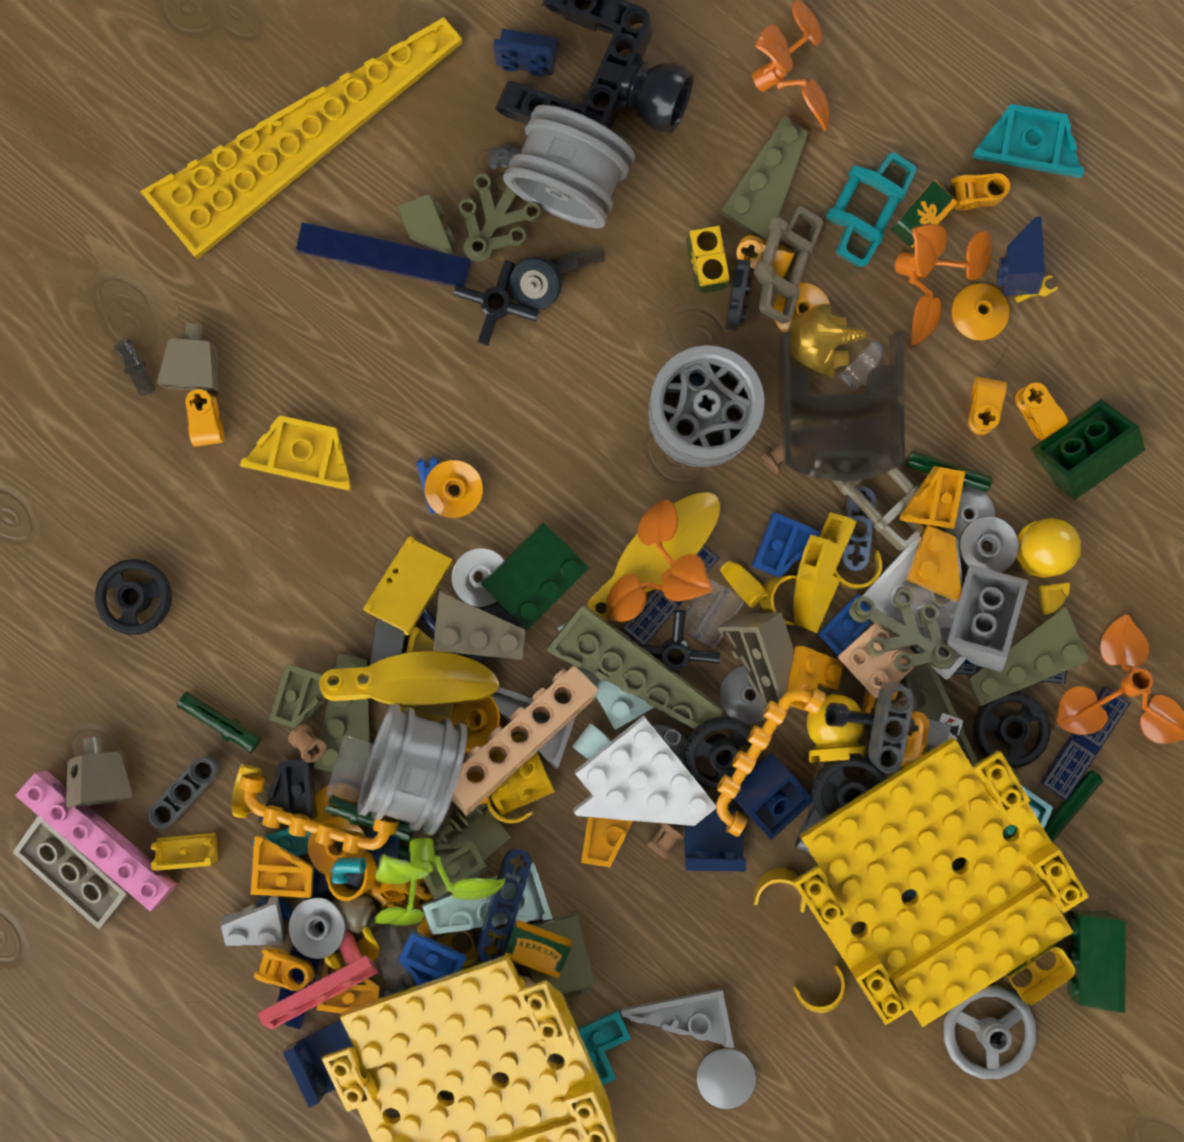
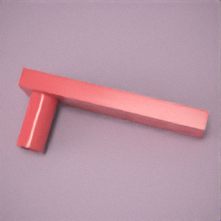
M346 930L344 940L339 947L347 966L259 1012L258 1016L262 1025L272 1030L378 973L374 962L367 955L362 956L352 931Z

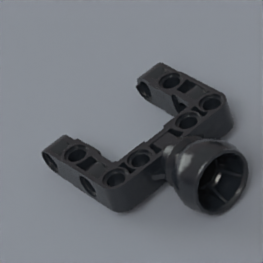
M543 0L541 6L544 5L550 11L564 16L565 20L593 31H597V29L612 34L613 37L582 106L517 82L507 81L495 107L497 112L507 118L527 125L531 120V114L535 107L541 105L555 106L583 115L611 130L618 112L627 108L629 112L636 109L642 121L654 130L670 133L676 130L689 103L694 75L683 66L675 63H661L650 68L648 62H643V55L653 33L650 16L645 8L625 0ZM583 4H590V7L585 10L579 9ZM635 23L643 24L639 29L631 28ZM623 49L632 50L628 55L619 54ZM606 100L609 102L603 108L596 107L600 101Z

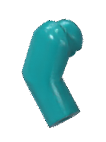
M338 859L331 867L330 873H333L331 881L336 884H346L348 873H364L367 867L366 859Z

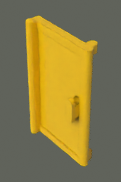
M407 537L363 610L404 631L405 635H409L453 564V560L415 541L413 537Z

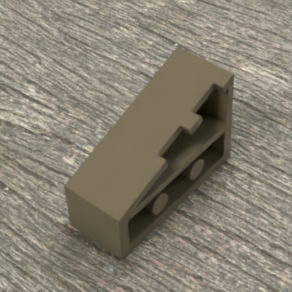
M439 591L433 651L524 660L527 630Z
M781 612L740 613L717 628L721 635L726 633L735 648L731 651L735 659L741 658L749 672L746 677L764 708H766L771 700L778 703L780 698L786 693L795 650Z

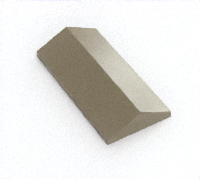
M37 816L13 850V853L98 930L123 905L129 894L39 816Z

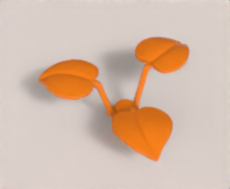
M795 0L792 11L797 25L804 32L802 38L788 49L785 36L775 24L765 27L757 39L755 48L767 54L772 61L754 70L752 78L755 86L761 92H765L774 86H777L780 90L787 86L800 85L807 105L818 119L823 131H825L829 123L830 110L827 97L817 82L813 79L808 81L805 79L784 81V77L793 68L790 54L805 43L808 38L815 46L822 41V29L817 17L802 0Z
M925 224L911 229L915 242L914 254L903 251L898 255L895 262L896 273L910 277L909 283L916 285L926 294V296H922L919 299L914 311L911 345H917L933 333L940 321L942 309L941 300L933 297V292L922 284L919 279L927 277L935 265L967 267L966 278L969 280H977L982 277L987 271L992 258V236L989 232L980 231L975 234L967 247V260L955 262L938 260V257L944 252L947 242V234L944 227L936 224Z
M668 499L659 501L644 514L638 525V537L646 546L656 543L657 549L671 565V568H668L663 573L662 585L642 582L640 584V580L635 574H629L620 578L611 588L606 601V616L610 623L629 621L639 615L647 599L646 592L643 590L645 588L661 590L672 601L690 600L713 591L704 562L700 557L695 554H686L674 561L662 545V542L669 541L675 536L679 521L676 508Z
M1128 614L1118 618L1103 633L1099 649L1105 663L1110 666L1121 665L1123 671L1129 672L1122 678L1121 688L1099 701L1094 691L1087 687L1076 686L1069 689L1062 695L1059 701L1056 717L1058 725L1073 734L1088 735L1096 733L1108 721V715L1101 705L1123 693L1131 697L1143 694L1141 707L1146 712L1140 716L1139 725L1146 738L1158 744H1170L1184 740V711L1173 699L1164 695L1153 696L1148 703V695L1151 694L1150 688L1153 685V678L1147 670L1137 669L1149 656V644L1146 637Z

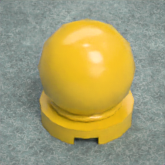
M1046 518L1034 521L1021 528L1017 534L1019 548L1015 561L1019 568L1029 576L1045 578L1062 575L1074 567L1081 555V539L1076 529L1064 520Z
M831 694L825 696L824 702L817 713L812 714L809 712L807 714L806 727L810 739L817 745L815 747L816 750L809 751V763L819 762L818 756L820 757V762L850 760V754H859L868 758V747H860V743H858L864 734L865 724L847 722L841 728L830 727L825 721L826 708L832 702L845 704L849 711L862 712L861 708L854 700L845 695Z

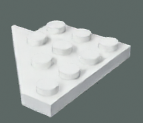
M918 536L896 557L862 596L870 598L874 602L876 609L903 624L899 609L893 603V596L900 589L909 590L913 595V601L910 605L920 634L929 639L925 623L919 619L918 614L925 605L932 604L939 610V616L936 621L942 638L948 641L959 601H952L905 580L921 538ZM955 537L956 550H957V558H958V567H959V575H960V584H961V592H962L963 587H962V574H961V562H960L959 540ZM899 595L900 601L907 603L906 597ZM925 610V615L929 618H932V613L928 610ZM910 646L917 653L924 652L916 646ZM938 649L939 655L942 657H946L945 652L941 649ZM956 651V660L950 667L946 669L933 668L942 677L948 679L966 658Z
M644 715L574 771L575 775L591 793L589 797L573 809L576 816L695 826L716 809V804Z

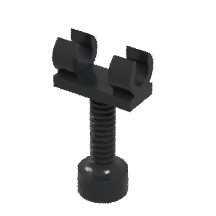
M878 698L875 699L873 713L849 711L845 704L832 702L826 708L825 721L830 727L841 728L847 722L870 725L868 738H871ZM891 700V703L894 704L897 703V701ZM885 727V732L890 733L891 730Z

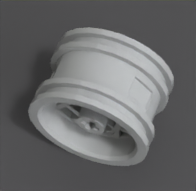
M541 105L535 107L531 114V120L525 127V133L528 137L520 154L513 155L509 162L510 168L503 175L504 182L521 198L529 203H537L541 210L553 216L584 227L602 228L607 222V214L611 213L613 208L611 196L618 181H623L627 178L629 167L633 165L635 160L632 148L614 132L583 115L555 106Z
M704 345L689 348L671 358L663 366L655 379L648 409L650 430L661 449L677 462L702 468L721 465L732 460L742 452L758 430L764 414L765 398L763 386L756 371L737 353L718 346ZM693 373L702 375L704 384L697 387L693 386L689 382V376ZM723 377L728 378L735 384L736 388L733 392L720 382ZM677 378L679 379V384H678V383H672V382H674ZM665 393L679 394L677 409L663 404ZM704 403L705 408H700V405ZM729 408L738 409L741 413V419L739 421L729 420L726 416V410ZM664 415L671 417V420L667 422ZM679 423H689L693 428V433L689 436L679 434L677 431ZM722 433L723 445L710 447L706 437ZM730 433H737L738 435L731 440Z
M392 703L383 718L367 763L358 800V814L365 816L371 811L373 819L377 820L382 819L384 815L409 822L411 830L418 831L423 826L425 834L433 835L443 821L458 781L467 741L466 725L458 723L453 727L452 721L445 718L440 723L415 716V710L409 707L401 712L400 705Z

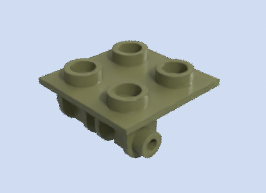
M485 804L478 805L467 816L459 808L455 809L443 819L438 830L433 834V838L438 844L455 845L458 842L473 841L484 861L512 838L499 821L493 817Z

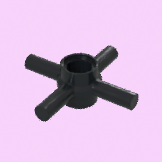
M504 260L496 287L489 288L485 293L458 284L455 286L454 296L481 304V308L486 314L478 339V343L481 345L489 346L497 319L505 317L508 313L535 322L538 319V310L512 302L511 296L507 292L511 273L515 267V263ZM492 298H502L504 300L503 306L499 309L489 307V302Z
M674 610L672 638L664 642L662 646L638 644L654 657L661 658L663 664L679 676L680 670L687 666L690 661L719 664L721 653L691 649L690 645L683 639L686 611ZM678 648L684 652V655L679 659H673L668 655V652L671 649Z

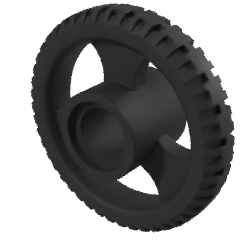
M139 559L117 562L102 574L97 583L98 585L95 590L97 612L108 627L119 633L127 635L147 633L158 627L169 613L172 603L170 583L165 574L152 563ZM138 569L150 574L153 579L147 586L141 583L126 582L123 578V572ZM108 589L116 590L115 602L119 608L124 610L119 619H116L108 608L106 600ZM133 589L137 590L139 594V599L134 605L130 604L128 600V595ZM152 597L159 598L160 604L156 613L149 620L140 624L137 620V612L146 610L151 604Z
M1013 692L980 706L974 718V740L980 752L986 758L995 751L989 746L984 732L993 730L999 741L1008 744V753L1004 758L1010 768L1023 767L1037 760L1045 751L1051 731L1049 718L1042 705L1034 698L1024 693ZM1005 702L1022 703V709L1018 715L1005 714L997 718L991 710ZM1013 721L1017 725V733L1010 738L1006 733V726ZM1038 721L1039 734L1033 748L1027 752L1023 748L1022 743L1030 735L1029 723Z
M729 716L715 717L704 721L702 725L700 724L695 728V731H692L685 744L684 762L687 770L699 784L717 790V786L725 774L729 777H732L734 774L733 769L735 767L732 766V762L738 753L737 749L743 745H748L749 749L752 743L747 741L752 729L745 722ZM723 728L734 729L730 737L724 734H715L709 737L707 741L704 740V737L712 731ZM721 750H727L724 755L717 757ZM697 756H707L711 765L717 771L714 777L707 776L698 769L695 762ZM758 756V758H757V760H756V763H755L754 768L756 767V765H757V763H758L759 756Z
M850 754V760L828 761L819 770L813 781L812 799L818 814L824 819L886 780L887 776L869 758L861 755ZM848 766L862 767L874 776L868 782L863 783L855 774H843V768ZM826 782L834 784V792L839 801L838 807L833 811L826 807L823 800V788ZM848 789H858L855 795L851 797L844 796Z

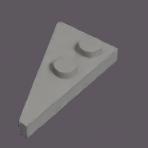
M501 687L491 696L498 706L499 713L509 723L511 722L510 716L518 708L523 707L526 709L532 703L531 698ZM544 713L533 715V719L538 723H546L548 721V717ZM575 718L538 751L554 768L558 769ZM519 732L527 740V737Z
M722 988L621 1008L622 1017L629 1018L631 1021L641 1024L647 1023L661 1027L662 1030L681 1035H690L702 1041H712L722 1044L727 1048L734 1047Z

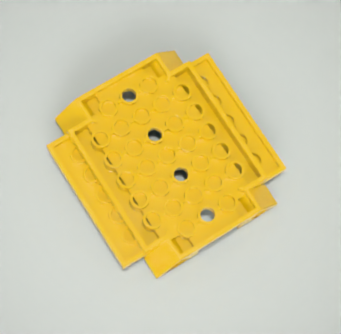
M952 737L799 834L818 865L795 879L793 883L885 1025L912 1010L922 1027L934 1021L1051 945L1073 933L1061 911L1064 913L1089 897L1061 850L1049 839L1028 804L1030 802L1029 797L999 750L972 767L959 744ZM1009 825H1015V834L1010 838H1003V830ZM959 857H964L966 859L965 866L960 870H953V861ZM906 890H915L916 895L913 900L909 902L902 901V894ZM858 921L866 923L865 929L861 933L855 934L851 932V927L854 923Z
M509 955L343 1011L340 1018L354 1048L348 1047L325 1055L322 1058L346 1111L358 1109L373 1142H617L609 1099L563 994L546 980L527 987L523 977H518ZM554 1053L560 1054L565 1059V1062L555 1064L550 1061L549 1056ZM496 1072H503L508 1075L509 1081L499 1082L495 1079L494 1074ZM448 1090L453 1093L454 1099L445 1100L440 1096L439 1092ZM393 1108L398 1110L400 1117H390L386 1113V1109Z

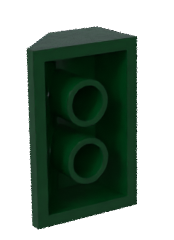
M1101 399L1031 450L1055 485L1073 500H1076L1145 451L1139 426Z
M542 522L481 585L528 630L589 567L563 540Z
M1072 910V917L1068 919V924L1073 933L1069 935L1071 936V948L1067 951V957L1075 968V974L1067 981L1068 995L1071 996V1000L1080 1006L1125 1013L1126 920L1107 911Z

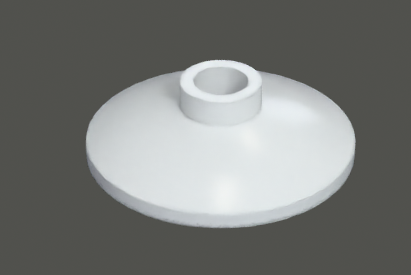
M484 548L472 549L464 553L457 560L452 571V585L457 596L465 603L476 607H485L497 602L481 583L504 561L503 558L496 552ZM479 571L482 574V579L479 582H475L473 576Z

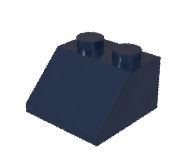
M1042 216L1035 217L1006 247L1005 256L999 259L996 279L997 286H1002L1003 296L1039 293L1045 274Z
M772 753L760 761L745 777L737 795L733 798L771 840L813 802L812 797L793 774Z

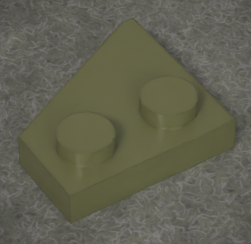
M286 664L269 720L291 728L304 724L326 700L319 687V680L323 674ZM332 680L329 685L334 686L339 681Z
M473 841L458 842L455 845L436 844L434 847L435 856H441V864L452 884L463 879L474 878L488 870ZM435 865L432 867L433 871L424 877V880L433 897L438 900L450 891L447 890Z

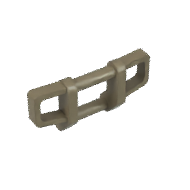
M804 207L792 209L786 221L781 218L771 219L769 225L770 234L761 261L756 264L754 270L758 282L762 284L759 309L763 314L781 324L792 320L795 305L800 294V281L808 257L813 254L814 245L823 224V220ZM798 217L808 222L811 226L807 239L791 231ZM779 243L798 253L789 281L776 275L774 268L771 266ZM772 291L786 298L783 313L772 308Z
M847 445L842 446L822 465L823 471L839 488L840 492L844 496L848 495L874 523L873 527L897 550L902 551L924 531V527L922 524L906 522L911 528L912 534L906 540H903L888 524L898 514L901 515L919 489V486H914L888 458L889 454L884 448L870 461L865 463ZM839 456H843L858 470L848 481L843 478L833 465V462ZM878 465L906 493L884 515L856 487Z

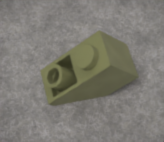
M430 194L397 206L411 241L447 256L453 254L450 245L455 244V240L450 228L444 229L440 219L445 216L439 201L433 202Z

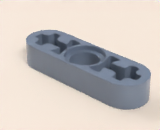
M858 487V490L864 493V496L875 507L876 498L873 491L867 487ZM848 496L845 516L855 521H860L866 526V533L863 537L858 538L851 535L849 540L855 543L865 542L864 547L858 546L857 554L862 556V561L857 562L856 566H853L852 560H848L847 556L853 554L855 545L849 546L847 543L841 557V563L849 571H859L865 568L869 562L873 522L869 517L851 516L852 512H858L859 507Z

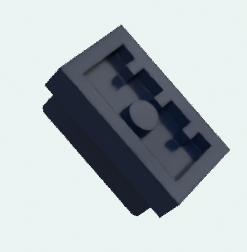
M502 28L500 39H494L493 43L496 66H500L501 69L509 72H516L517 69L529 71L531 75L537 77H544L546 74L553 75L558 38Z
M728 808L731 814L736 810L744 814L742 808ZM716 809L695 826L685 825L684 867L686 871L746 872V859L743 856L744 829L738 837L726 831L727 825L720 820Z
M341 1019L289 1044L283 1052L309 1108L320 1103L325 1094L336 1089L322 1060L323 1056L348 1047L354 1048Z

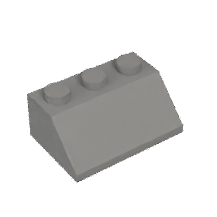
M970 564L947 644L972 664L1002 672L1010 650L1028 580Z

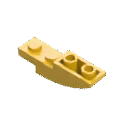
M830 512L820 536L810 534L799 565L794 593V623L801 628L815 633L818 632L841 579L833 575L857 521L850 517Z

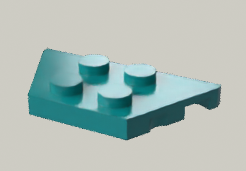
M1010 104L972 154L973 159L1081 178L1084 175V168L1080 166L1076 154L1078 148L1075 138L1072 137L1070 132L1071 125L1068 115Z

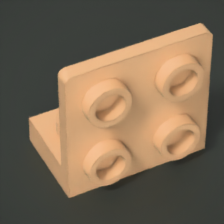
M872 621L868 625L869 628L838 655V659L876 699L884 683L889 681L899 682L915 668L911 667L906 672H899L893 665L894 658L901 652H907L911 655L915 653L909 647L885 652L879 657L872 656L868 652L867 645L874 637H882L884 639L897 637L894 633ZM873 643L876 650H882L879 643ZM899 659L901 665L908 666L906 659Z

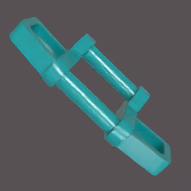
M894 152L884 157L876 171L852 165L848 172L849 178L834 207L829 208L825 216L829 221L845 227L836 248L838 256L858 268L868 264L877 246L881 244L885 237L883 232L899 202H903L907 195L908 187L917 171L915 165ZM890 161L906 171L900 187L882 176ZM859 182L869 184L889 197L874 227L858 217L844 212ZM852 231L871 242L862 259L846 249Z

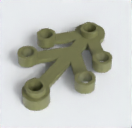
M478 174L473 181L475 190L479 192L487 221L481 232L475 218L477 212L476 203L472 199L466 198L459 204L460 213L465 218L469 237L464 243V252L468 259L477 263L489 259L493 250L512 245L519 247L526 242V232L521 227L512 228L508 235L492 238L497 228L524 221L535 222L541 216V209L534 202L527 203L524 209L506 213L517 195L509 187L506 188L496 207H494L490 192L491 180L486 174ZM480 180L488 182L484 188L478 187L477 183ZM471 204L473 210L468 213L464 212V205ZM535 208L538 212L535 216H529L527 214L528 209ZM515 233H521L523 238L520 241L513 240L512 236ZM482 243L484 247L481 251L477 252L473 250L474 244Z
M900 589L893 596V603L899 609L903 624L876 609L874 602L868 597H858L850 605L849 613L855 621L864 623L872 620L897 635V637L888 639L874 637L867 645L868 652L872 656L879 657L885 652L910 646H916L924 651L914 655L907 652L898 654L894 658L893 665L899 672H906L911 667L928 663L935 668L946 669L955 662L956 651L947 644L946 640H943L936 621L939 616L938 608L932 604H927L919 611V619L925 623L929 639L920 634L910 605L913 601V595L909 590ZM899 595L906 597L907 603L901 602ZM860 604H865L869 611H863ZM925 610L930 611L933 617H927L925 615ZM873 643H879L882 650H876ZM938 649L943 650L946 654V657L940 656L938 653ZM899 659H906L908 666L901 665Z

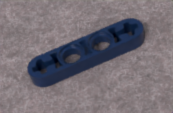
M513 848L506 852L501 863L497 880L505 877V884L513 883L515 885L516 894L512 899L505 900L501 896L500 889L491 897L476 949L477 955L483 962L500 958L506 953L532 863L530 855L519 848ZM518 854H521L520 859L524 861L523 867L518 866L515 875L521 876L518 882L511 877H505L506 872L513 873L514 865L510 863L511 858H517ZM498 912H504L508 918L506 926L501 929H496L492 925V918ZM490 930L497 935H503V938L500 940L496 937L494 946L498 949L497 954L492 953L490 958H487L488 954L484 951V947L490 946L493 937L487 935Z

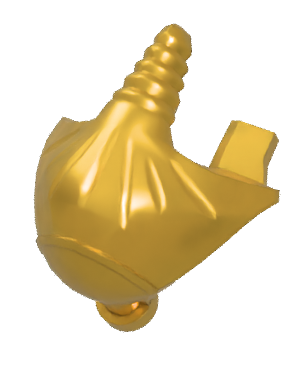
M822 304L805 311L792 321L786 336L779 341V349L784 354H791L793 358L803 365L832 378L835 376L836 368L849 366L848 351H835V348L840 344L863 340L867 337L868 332L864 329L848 327L846 318L832 315L830 305Z

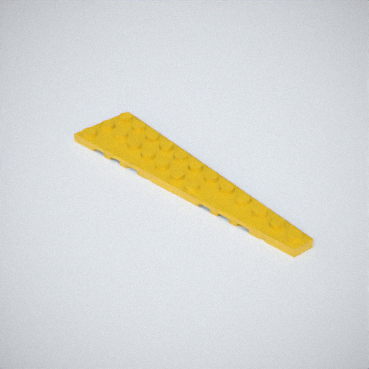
M443 17L413 34L406 41L392 46L385 54L376 59L371 58L364 62V66L350 74L349 72L339 77L338 81L327 87L323 86L258 123L254 128L237 135L235 140L224 146L220 145L214 148L209 155L200 160L195 159L187 164L188 167L174 175L172 173L140 192L198 260L463 43L462 38Z

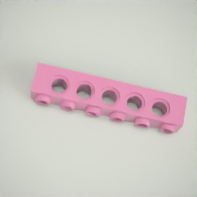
M47 770L34 773L15 796L146 909L152 911L159 907L179 883L164 870L151 871L152 860L89 806L67 808V787Z

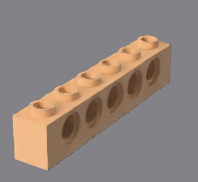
M572 666L568 671L564 668L558 672L552 679L554 683L547 690L544 687L538 690L532 696V703L526 709L523 707L518 708L510 716L511 722L506 727H497L487 737L489 740L487 744L482 748L476 746L465 757L467 762L461 766L451 799L466 816L596 699L599 691L598 688L576 666ZM560 693L565 694L570 701L566 704H560L555 700L554 696ZM544 713L548 717V721L546 723H538L533 719V715ZM515 732H521L527 737V740L523 743H516L512 740L511 735ZM492 752H501L505 756V760L501 763H494L490 760L489 755ZM476 771L483 776V780L479 783H471L466 776L470 772Z

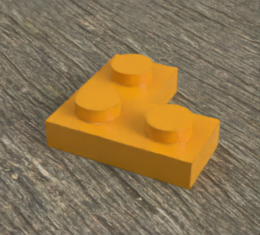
M795 646L786 692L793 689L811 691L812 688L815 687L817 689L818 686L829 690H839L844 664L840 660L805 646ZM795 701L790 705L806 711L802 708L804 703L802 701Z

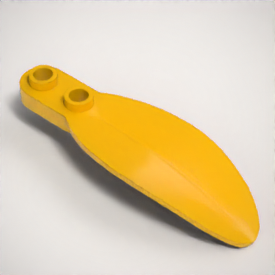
M709 492L696 493L674 503L679 520L677 532L671 540L662 542L664 549L674 561L686 554L696 555L712 533L720 514V502L714 494ZM637 533L620 557L612 578L589 599L587 606L608 621L606 612L599 613L596 610V605L599 602L606 604L611 588L620 578L629 574H635L638 576L640 584L642 582L662 585V575L665 570L671 568V565L657 549L656 543L646 546L640 541ZM645 588L643 590L647 593L653 589Z
M420 651L391 656L377 661L368 667L328 670L321 676L319 687L322 695L330 701L372 698L382 703H396L400 706H436L487 698L497 692L499 681L491 670L470 658L440 651ZM362 678L369 679L365 684L359 683ZM332 680L339 681L334 686L329 685Z

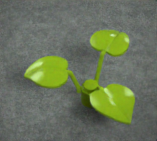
M430 838L414 839L410 842L411 863L382 855L380 865L376 871V880L382 883L402 884L411 880L408 905L405 908L390 907L381 911L376 916L375 923L407 926L421 922L425 918L424 911L413 909L417 879L428 876L433 871L432 867L435 865L447 890L452 892L453 898L459 900L473 901L490 897L503 887L505 877L500 880L469 878L452 884L441 864V856H435L434 841Z

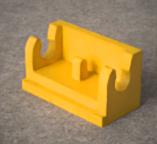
M216 832L158 837L157 841L151 844V850H155V860L151 862V871L211 866L219 862Z

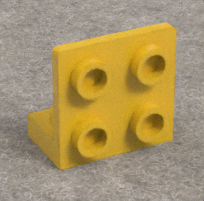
M520 733L511 736L512 740L516 743L526 741ZM538 751L490 794L493 803L501 815L555 792L552 782L543 767ZM492 752L489 755L490 760L494 763H501L505 760V756L501 752Z

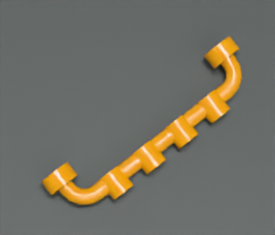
M815 687L811 691L793 689L786 692L778 703L771 700L767 704L763 712V717L767 718V721L762 728L756 725L753 727L747 738V741L752 743L747 753L740 750L736 754L732 766L737 769L732 777L725 774L717 786V790L721 794L716 804V811L720 820L727 825L726 831L738 837L747 823V815L738 810L731 814L728 810V805L731 799L737 795L746 775L754 768L761 751L769 744L776 727L784 720L790 705L795 701L804 702L803 709L816 714L824 702L826 696L824 692Z
M253 774L241 775L239 788L244 790L246 806L254 814L263 817V826L279 828L280 823L290 826L289 834L299 837H305L307 831L316 834L315 841L317 843L332 845L333 841L337 840L343 842V851L352 854H359L361 848L367 850L381 848L387 842L390 835L397 833L399 820L385 815L382 819H375L373 829L378 832L377 836L368 838L357 831H346L337 828L336 825L311 820L306 815L292 814L283 811L282 808L277 806L263 805L258 802L256 793L263 791L265 779Z

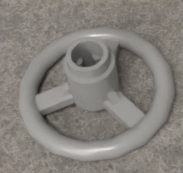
M989 985L949 1010L943 1022L944 1043L950 1058L964 1072L980 1079H1002L1018 1072L1030 1059L1037 1042L1036 1021L1029 1005L1016 992L999 985ZM981 997H998L1008 1001L1014 1007L1000 1019L986 1017L978 1020L962 1012L970 1002ZM1022 1019L1025 1039L1021 1049L1010 1062L999 1066V1054L1005 1052L1012 1042L1009 1028ZM956 1022L975 1032L977 1040L986 1049V1067L970 1062L961 1053L955 1040Z

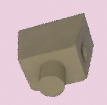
M186 323L184 339L169 338L157 384L167 389L191 391L202 389L207 392L219 393L217 349L211 342L202 341V325Z
M99 736L82 739L84 754L69 759L67 763V808L118 803L132 798V790L121 754L119 752L103 753L101 737Z

